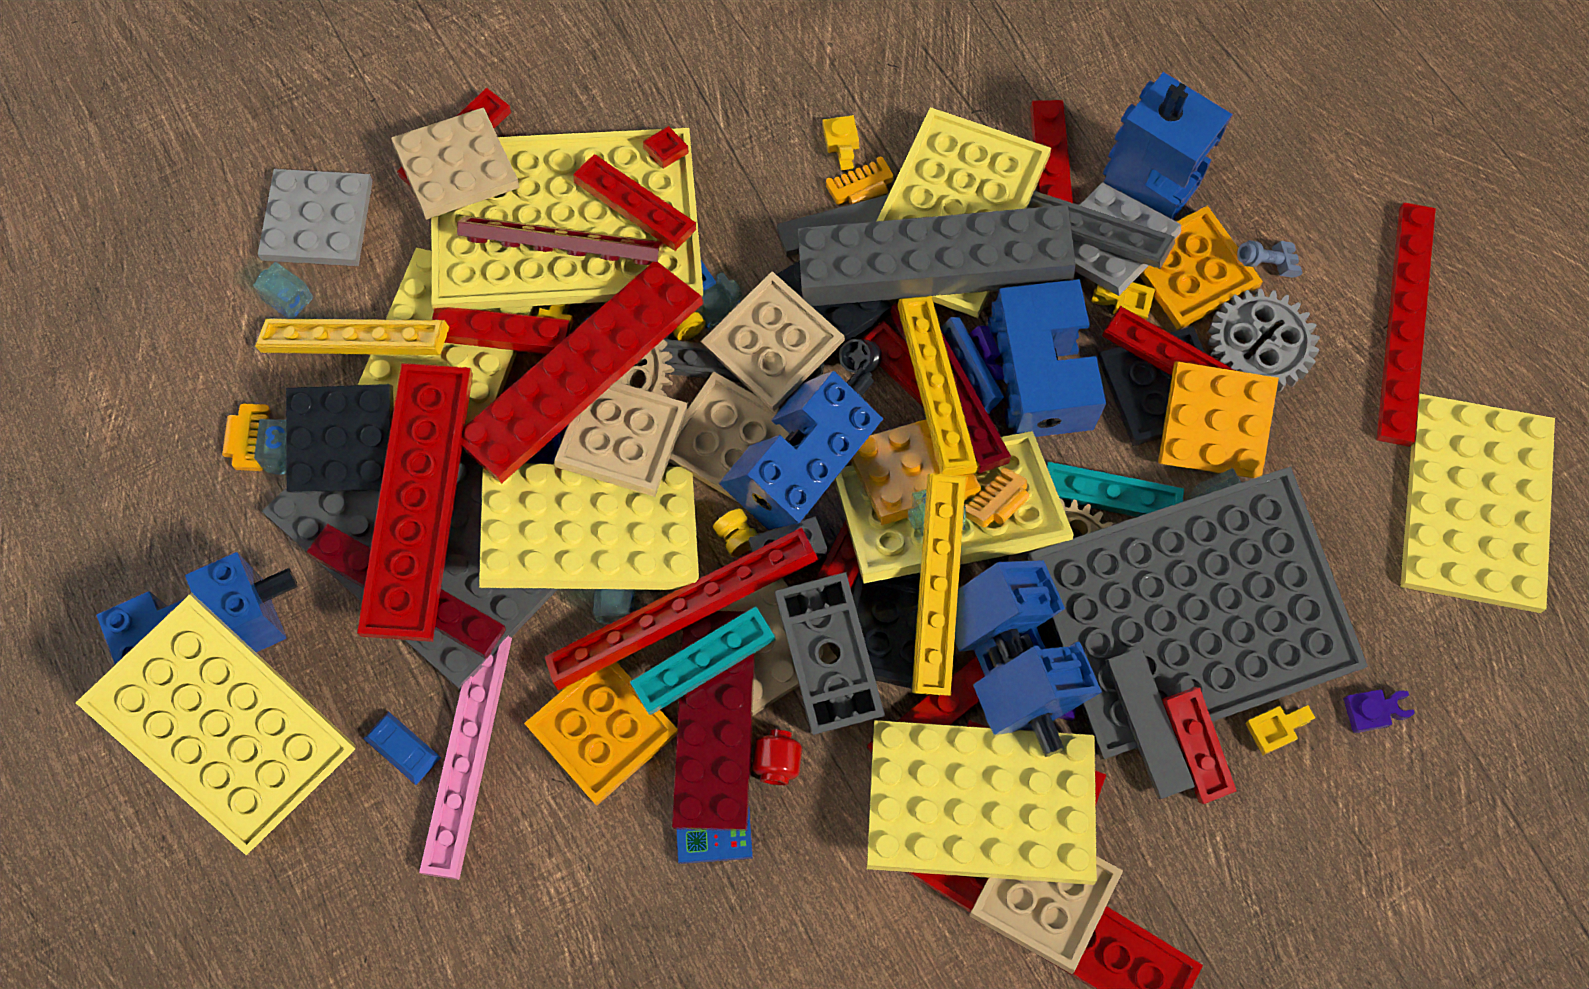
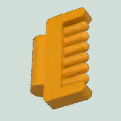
M881 156L877 157L876 164L875 162H870L871 170L868 165H863L864 173L860 168H856L855 173L849 171L848 176L852 183L846 174H842L841 179L845 186L839 177H835L834 181L832 178H827L826 188L835 203L839 205L849 201L851 205L888 193L886 184L893 181V173L884 158Z
M241 404L238 416H227L222 456L232 458V466L235 470L262 471L264 469L261 463L264 456L262 454H248V452L263 453L265 451L263 446H249V444L264 445L266 442L264 438H250L266 436L265 430H251L268 428V424L265 422H253L269 420L268 415L271 413V410L266 404Z
M1002 468L1001 476H997L995 478L996 481H991L990 486L985 487V492L981 491L979 493L980 497L976 496L974 502L964 505L963 516L981 527H987L993 520L1002 525L1029 499V494L1025 490L1027 488L1026 478L1008 468Z

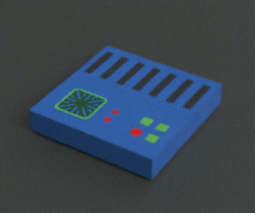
M748 809V831L676 829L679 864L753 859L750 809Z

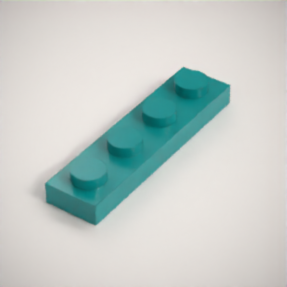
M1048 462L1046 465L1058 496L1065 503L1071 504L1073 500H1077V504L1080 506L1090 504L1091 508L1139 517L1183 502L1184 488Z
M755 606L630 681L648 714L652 715L775 641L776 638Z

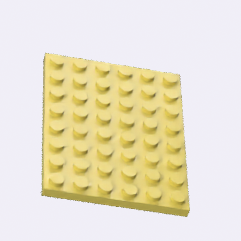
M689 128L672 129L688 145L689 153L664 169L643 149V141L662 129L498 137L517 176L519 188L431 218L433 311L434 308L446 307L473 310L608 302L649 265L633 263L632 258L620 257L617 261L600 259V254L587 253L586 256H572L566 254V250L553 248L552 252H541L534 250L533 245L520 244V247L515 248L504 247L500 245V241L487 239L486 243H473L467 241L466 236L457 235V222L465 216L659 241L574 183L573 174L594 154L696 222V231L676 251L663 244L662 256L658 262L703 296Z

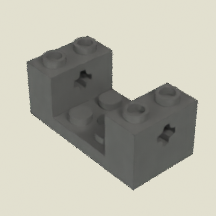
M846 572L775 591V599L796 670L811 735L885 716ZM833 643L839 648L840 657L836 663L826 664L819 658V648L823 644Z

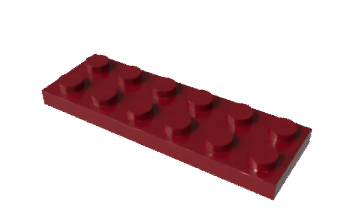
M716 611L684 627L682 650L747 611ZM755 653L679 698L672 817L673 829L748 831Z

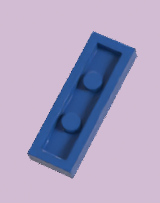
M950 317L940 328L987 414H989L1004 397L960 317Z

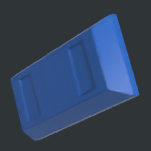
M389 711L363 738L415 785L441 759L435 751Z

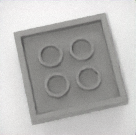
M274 169L258 250V256L261 261L359 266L373 182L370 174Z
M1103 182L1080 204V206L1175 236V239L1181 233L1180 223ZM1072 240L1076 264L1075 271L1118 296L1149 266Z

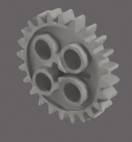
M1259 289L1255 297L1252 296L1249 290H1246L1242 299L1235 294L1230 304L1227 302L1223 303L1219 310L1220 312L1217 311L1212 320L1214 323H1212L1208 330L1212 334L1208 345L1215 347L1210 355L1211 357L1221 358L1220 362L1236 371L1279 378L1277 390L1281 392L1286 383L1293 387L1298 378L1302 380L1309 372L1308 370L1312 368L1316 362L1313 358L1319 352L1315 345L1320 337L1311 334L1317 325L1314 323L1306 324L1305 322L1310 313L1299 314L1297 312L1301 303L1298 302L1290 306L1288 304L1289 295L1284 296L1282 300H1278L1275 290L1271 292L1269 297H1265L1263 290ZM1256 316L1264 318L1266 323L1259 321ZM1277 322L1283 324L1273 333L1270 340L1267 339L1250 359L1244 358L1254 348L1255 344L1260 342L1269 333L1270 329ZM1234 337L1243 339L1246 344L1237 342ZM1281 337L1289 339L1292 344L1284 342ZM1260 359H1266L1270 362L1271 366L1263 364Z

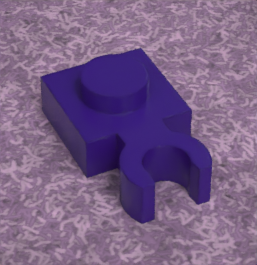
M978 326L969 335L993 379L1004 380L1003 368L996 365L994 361L1000 355V352L988 326Z
M1382 690L1348 695L1343 698L1353 733L1387 728L1392 725L1391 717L1396 720H1405L1414 715V709L1404 711L1397 704L1398 700L1409 696L1408 691H1397L1388 699H1385Z

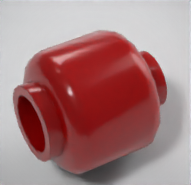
M773 729L770 730V735L762 736L756 741L752 769L760 776L761 782L786 786L789 784V780H793L799 775L803 749L798 741L791 739V732Z

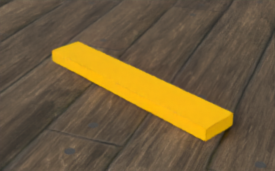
M932 296L899 299L897 306L940 473L946 475L975 473L978 466Z
M265 319L255 347L261 353L440 355L449 326L445 320Z
M929 473L927 476L912 683L913 693L951 695L966 476Z

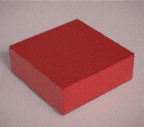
M669 126L643 141V149L662 169L689 153L688 145Z

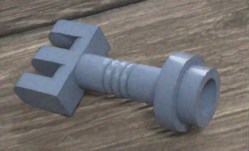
M1249 240L1238 248L1237 257L1244 266L1256 267L1261 262L1276 264L1280 276L1294 278L1303 273L1301 266L1296 265L1299 263L1298 255L1292 254L1296 251L1295 245L1292 242L1280 241L1272 246V250L1263 249L1260 242Z

